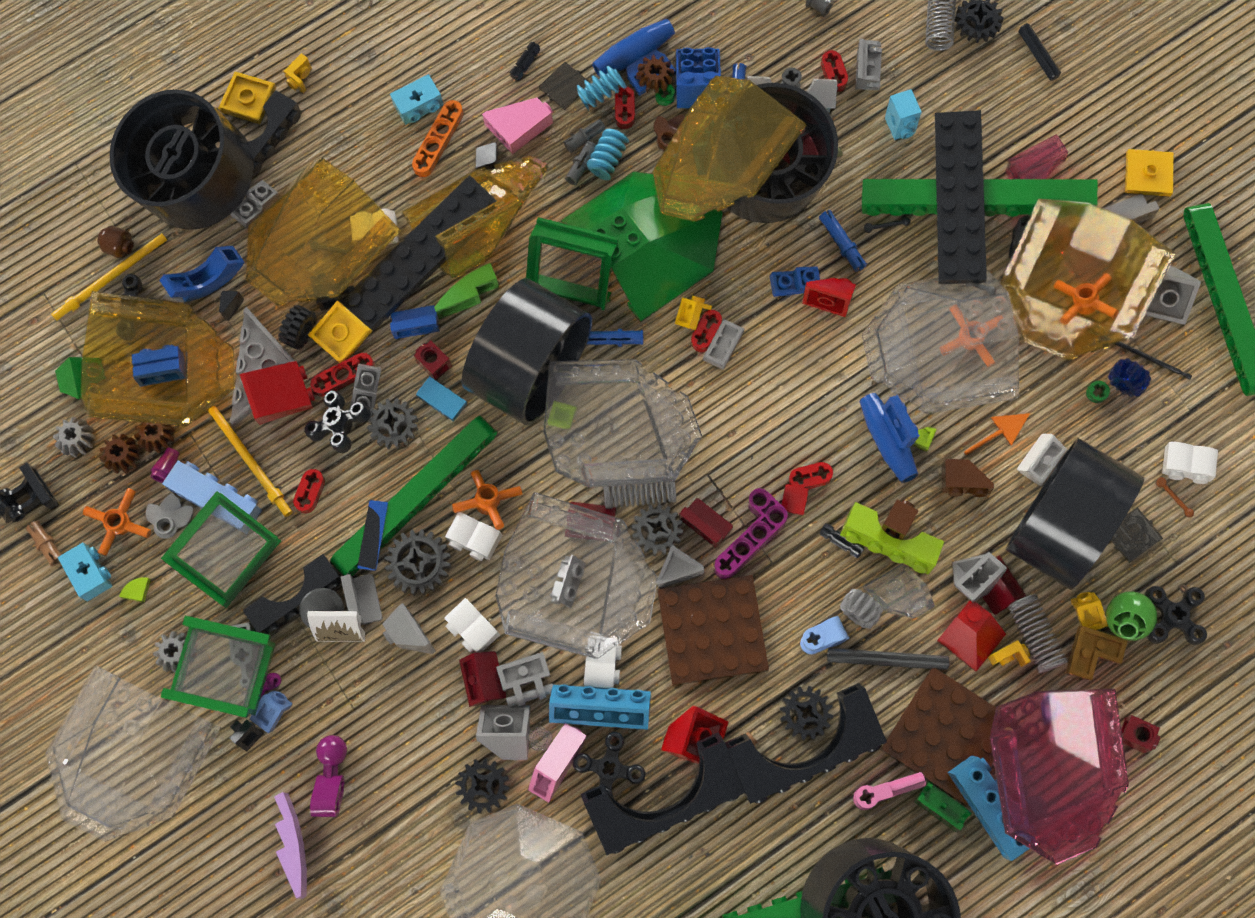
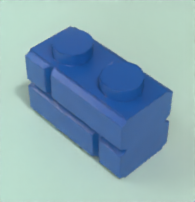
M165 345L162 349H142L139 353L132 354L133 377L140 387L186 378L185 357L179 346Z

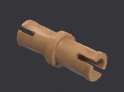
M40 521L31 522L30 524L33 528L27 525L26 530L35 541L36 549L43 553L50 566L58 565L57 557L61 556V553L54 544L55 540L52 536H48Z

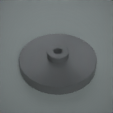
M317 588L304 596L300 603L299 613L303 623L310 628L307 617L308 611H344V605L340 596L335 591L328 588Z

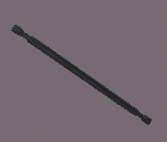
M1090 327L1086 330L1168 370L1181 374L1185 378L1191 379L1192 375L1184 373L1180 369L1101 332H1097Z

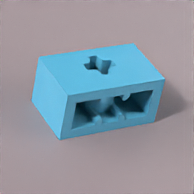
M429 74L390 93L393 105L405 125L418 121L422 116L433 113L444 105L441 94Z
M912 89L891 95L885 115V120L894 140L910 138L915 134L921 116V109Z
M82 542L57 558L78 596L88 602L113 586L109 581L111 574L98 561L101 557L97 553L94 546L89 547Z

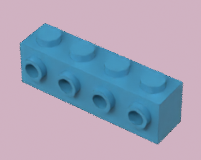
M565 684L553 685L549 702V723L648 730L651 691L568 686Z
M970 756L947 773L1003 858L1013 861L1036 844L1032 838L1034 833L1026 822L1022 823L1018 817L1020 812L1012 801L1008 802L1003 794L1006 792L1003 785L997 779H993L989 773L991 767L986 760Z

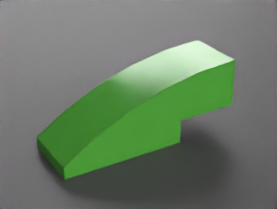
M491 263L469 273L443 295L434 307L439 320L480 304V294L499 287Z

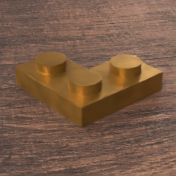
M1078 626L1066 673L1086 680H1092L1098 658L1122 664L1128 640L1088 627Z

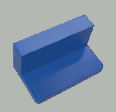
M435 305L393 312L391 314L392 323H390V328L394 338L400 339L440 332L438 316L434 308Z

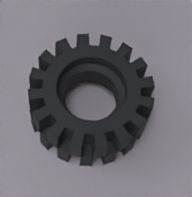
M294 305L289 310V313L285 315L286 319L282 321L283 325L279 329L281 332L278 334V337H280L279 341L300 350V348L304 347V344H307L308 338H310L308 334L316 325L317 316L313 311L300 305Z

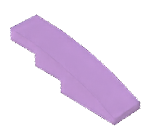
M282 792L274 796L284 820L276 823L275 826L285 847L276 851V854L295 897L303 899L307 896V867L304 842L298 817L288 793Z

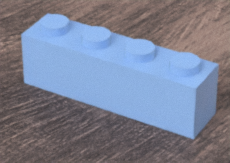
M177 461L162 483L168 490L201 509L214 493L218 491L255 520L262 511L256 505L258 503L256 499L247 494L244 497L237 494L239 490L228 483L225 486L217 483L219 481L217 477L208 472L205 475L198 472L200 468L188 461L186 464ZM220 504L211 513L245 534L251 529Z

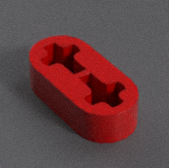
M834 50L825 52L821 60V68L825 79L834 80L835 75H837L838 80H842L839 84L837 82V92H841L846 88L848 82V74L842 57ZM828 59H831L832 62H835L834 68H832L830 62H827Z
M621 87L619 88V93H615V122L621 129H629L635 123V94L629 87L625 89ZM623 95L628 97L627 104H623ZM623 112H627V121L622 119Z
M708 310L702 315L691 337V345L694 350L698 352L707 351L722 323V316L718 311ZM712 317L716 318V323H712L708 329V320H711ZM705 333V342L699 345L696 338L701 339Z
M825 462L799 467L791 471L788 483L789 485L808 489L824 486L831 481L833 469ZM819 469H822L823 472H828L825 479H822L821 476L813 477L812 475L818 474ZM797 474L801 478L809 477L803 480L802 485H799L798 481H793Z
M317 469L307 470L303 474L294 496V506L299 512L304 514L311 513L316 508L325 485V478ZM316 475L319 482H314L311 487V483L308 480L309 478L313 479ZM308 495L310 504H305L303 507L300 500H305Z

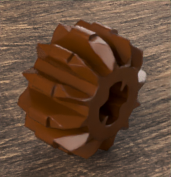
M654 54L651 56V60L645 57L643 64L639 63L637 67L639 72L636 73V78L640 80V87L646 86L647 93L651 89H654L656 94L659 92V88L663 91L667 90V85L672 84V76L674 75V70L670 68V61L664 62L663 56L658 60Z
M149 414L148 420L141 418L143 424L135 426L138 433L134 435V438L138 441V446L143 449L145 448L148 453H152L155 450L161 454L162 447L167 449L169 448L167 443L175 441V438L171 436L176 432L175 428L171 426L172 422L169 419H165L161 414H158L156 417L153 414Z
M112 434V441L104 440L106 447L99 448L100 452L103 453L99 458L100 461L105 463L104 467L106 469H112L114 473L119 474L121 470L124 473H128L129 466L136 468L134 461L141 459V456L137 454L141 451V448L136 445L134 438H128L126 434H121L120 437Z

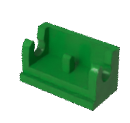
M929 781L914 801V803L955 832L961 831L964 826L963 823L971 815L968 809Z

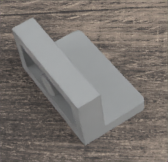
M1139 194L1103 208L1101 214L1110 231L1114 234L1153 219L1160 208L1156 201L1148 204L1144 196Z
M350 574L341 576L348 611L358 612L361 616V625L382 620L383 617L374 576L372 574L353 578Z

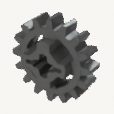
M397 398L394 403H391L389 399H386V405H382L380 402L377 403L379 409H371L374 416L368 420L372 424L367 426L368 431L373 432L370 435L371 438L377 440V444L380 447L385 443L387 449H390L392 444L397 449H400V443L402 442L407 446V438H415L412 431H418V426L414 424L418 422V418L414 415L413 407L408 409L409 405L406 401L400 405V401ZM395 410L400 411L404 414H397ZM392 417H393V419L396 421V422H394V426H393L394 431H393L392 428L390 427V426L392 425V423H391V422H392ZM387 433L390 435V437H386L382 434Z
M650 504L649 511L646 512L644 509H640L641 517H634V521L638 524L631 526V530L636 531L632 538L633 540L639 539L636 545L638 548L644 546L645 554L652 550L653 556H656L658 551H661L664 556L666 555V549H670L672 545L674 546L673 543L680 544L681 539L677 536L683 535V530L678 528L682 526V520H675L678 517V513L670 514V506L662 510L661 504H658L657 509H653V506ZM656 515H658L657 518H654V519H650V518H649V517H651V516H656ZM668 520L673 526V532L667 527ZM658 526H660L661 532L658 531L657 534H654L653 528L656 529ZM641 528L648 533L647 540L644 539ZM665 541L663 544L655 545L656 542Z

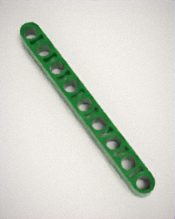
M1210 203L1186 207L1183 212L1184 221L1242 392L1245 396L1255 395V328L1213 207Z
M481 415L473 419L388 501L380 549L494 440L498 431ZM365 524L330 559V563L343 576L349 574L353 576L360 570L357 566Z

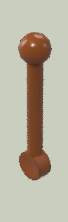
M1159 477L1156 480V485L1165 489L1185 511L1186 517H1193L1194 510L1188 508L1168 487L1164 477Z

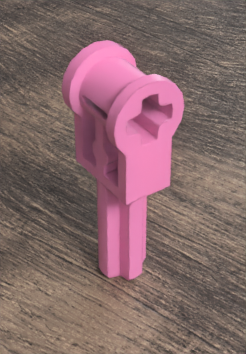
M919 772L874 787L862 786L854 793L853 802L859 809L868 810L878 802L925 787L926 780L923 774ZM863 791L866 795H871L872 799L868 801V804L866 801L860 800Z

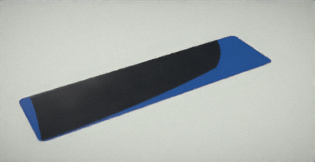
M369 501L358 569L375 571L377 568L388 502Z

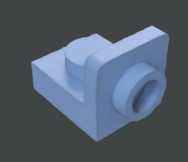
M273 690L262 696L256 715H251L250 720L267 733H270L274 730L284 711L291 708L292 703L287 700L283 693Z

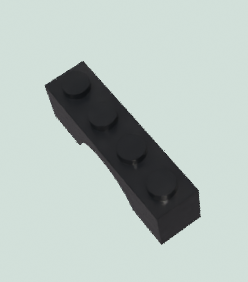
M276 90L263 106L268 116V124L265 131L258 138L248 141L253 154V176L260 172L262 164L273 155L275 147L286 138L288 130L299 121L301 116V110L297 102Z
M324 554L303 568L304 583L296 596L283 602H274L262 596L243 610L257 632L273 636L280 630L281 625L296 620L300 616V603L310 591L317 588H328L333 591L339 589V584L342 583L341 577Z

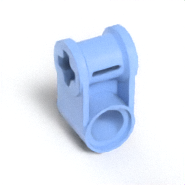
M835 616L806 630L801 638L800 646L805 653L812 655L844 643L849 639V636L839 616ZM809 637H811L812 640H817L815 646L813 643L807 642Z

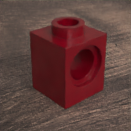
M431 340L427 344H422L414 355L416 362L436 381L452 367L450 359ZM431 356L437 357L432 363L426 362Z
M1130 715L1124 719L1116 741L1142 753H1147L1152 749L1155 750L1158 746L1160 727ZM1137 729H1140L1144 732V742L1137 739Z

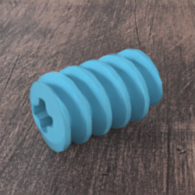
M606 66L607 74L600 70V79L592 75V84L584 80V89L580 85H576L578 94L588 111L590 110L589 104L594 108L597 107L596 99L603 103L604 95L611 98V90L619 93L618 85L624 89L627 88L616 68L613 70L610 66Z
M605 129L603 131L602 137L598 140V144L591 154V159L587 161L588 169L598 178L606 181L611 179L609 173H614L615 168L613 166H617L619 163L616 158H622L620 151H625L626 146L624 143H629V139L623 133L614 129Z

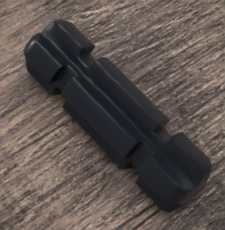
M533 41L528 44L527 50H524L516 62L517 66H513L510 71V77L516 81L521 80L524 75L523 72L527 71L535 59L534 56H537L540 51V46Z
M825 523L819 533L822 537L831 539L830 542L844 551H850L849 554L855 558L860 557L864 551L863 545L847 541L845 537L840 536L841 531H835L834 527L830 524Z

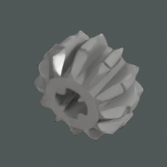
M72 417L70 422L63 420L62 427L55 426L56 430L59 431V433L53 435V438L57 441L55 446L59 450L61 449V453L68 456L70 454L73 457H77L79 452L86 455L85 448H93L90 441L96 439L95 435L92 434L94 430L84 419L78 420L76 417Z
M851 589L844 596L840 605L843 614L862 628L871 629L879 621L883 612L882 607L874 600V597L859 589Z
M172 631L169 637L161 635L162 644L159 642L155 643L159 650L153 652V656L158 657L156 664L163 666L164 671L168 672L172 669V672L176 673L186 634L181 632L177 635L175 631Z

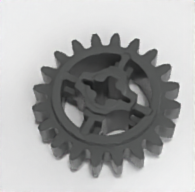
M423 529L420 530L418 536H416L413 530L410 531V537L402 533L401 542L396 539L393 540L396 548L388 547V551L392 556L384 558L387 562L391 563L385 566L386 571L392 572L388 575L389 580H395L393 585L396 588L402 585L403 593H406L411 588L413 596L417 594L418 589H420L423 595H426L427 587L434 592L435 583L443 585L440 577H449L444 569L451 568V564L445 562L451 558L450 553H444L448 549L447 545L443 544L440 546L442 539L437 537L434 540L433 532H430L425 537ZM420 545L430 547L436 554L430 555L429 553L422 552ZM410 548V552L406 556V558H404L403 561H400L403 554ZM417 555H418L419 558L422 560V561L419 563V565H420V566H419V570H418V568L415 566V563H417V559H418V558H417ZM433 564H436L432 573L426 577L428 569L432 567ZM401 571L413 572L416 575V580L406 578L402 575Z

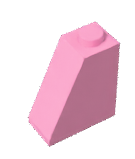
M538 98L493 109L482 114L485 126L512 155L553 124V111L546 102L542 103Z
M565 723L534 769L528 790L548 803L572 766L574 757L579 754L583 747L586 735L580 729Z

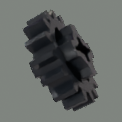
M964 0L961 7L958 6L955 16V22H957L956 30L962 29L960 36L968 35V41L975 38L976 43H979L980 38H983L985 42H988L989 36L995 38L996 33L1000 32L1004 19L1001 16L1002 9H996L998 3L991 4L990 0H969V2Z
M800 686L797 689V694L793 691L788 693L791 698L790 700L787 698L782 700L786 707H780L779 712L785 713V716L780 718V722H787L784 730L792 729L793 738L797 734H801V741L805 740L806 735H809L811 740H815V733L823 736L824 731L822 728H830L831 725L827 720L833 719L834 715L829 714L828 711L833 708V705H826L825 702L829 697L824 696L821 698L819 696L821 693L820 689L813 693L811 686H808L806 692H803ZM799 698H810L807 702H796V700ZM817 703H819V705L822 708L823 717L817 711ZM806 708H809L811 710L810 715L813 717L808 716L804 719L802 717L803 712L800 709L804 711ZM790 710L796 716L797 722L795 724L791 720ZM808 724L817 725L816 728L810 730L803 729Z
M484 758L483 764H480L475 759L473 767L468 764L465 765L466 773H458L463 779L455 783L461 787V790L457 791L456 795L464 796L460 802L462 805L470 803L468 810L473 811L477 807V812L482 814L483 809L486 808L488 813H492L493 805L501 808L499 800L508 799L503 793L504 791H510V787L505 785V782L510 779L508 776L502 777L505 769L502 767L497 770L498 763L496 761L489 765L487 758ZM484 769L492 772L487 775H480L477 771ZM471 778L472 785L467 792V782ZM476 778L485 783L489 782L486 787L490 795L482 790L478 791L480 785ZM499 780V790L496 795L494 793V786ZM479 797H486L489 802L478 803L474 800Z

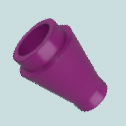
M167 448L151 468V478L163 483L176 464L180 453L175 449Z

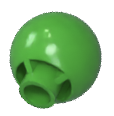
M1133 591L1123 592L1115 596L1108 604L1106 622L1110 630L1117 637L1128 641H1137L1147 637L1154 630L1157 623V611L1153 602L1147 596Z

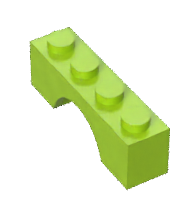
M857 502L850 509L840 536L845 537L851 543L861 544L873 553H881L890 557L896 563L906 564L916 572L928 575L936 566L945 542L924 532L909 540L893 538L880 526L878 512Z

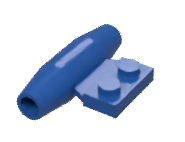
M668 19L661 20L639 29L612 45L592 63L596 74L600 77V70L607 74L606 66H610L613 70L616 68L618 72L626 69L627 79L639 96L647 92L646 86L640 87V80L636 78V73L639 72L637 70L638 64H643L645 57L651 60L653 54L658 60L663 56L664 62L669 61L666 55L657 49L675 34L672 24ZM671 64V67H670V68L674 70V75H675V74H676V70H675V68L673 67V65Z
M876 393L864 396L859 401L867 428L884 461L901 483L915 479L919 474L910 447L918 439L919 434L917 426L912 422L907 413L906 405L901 402L898 395L890 397L885 404Z

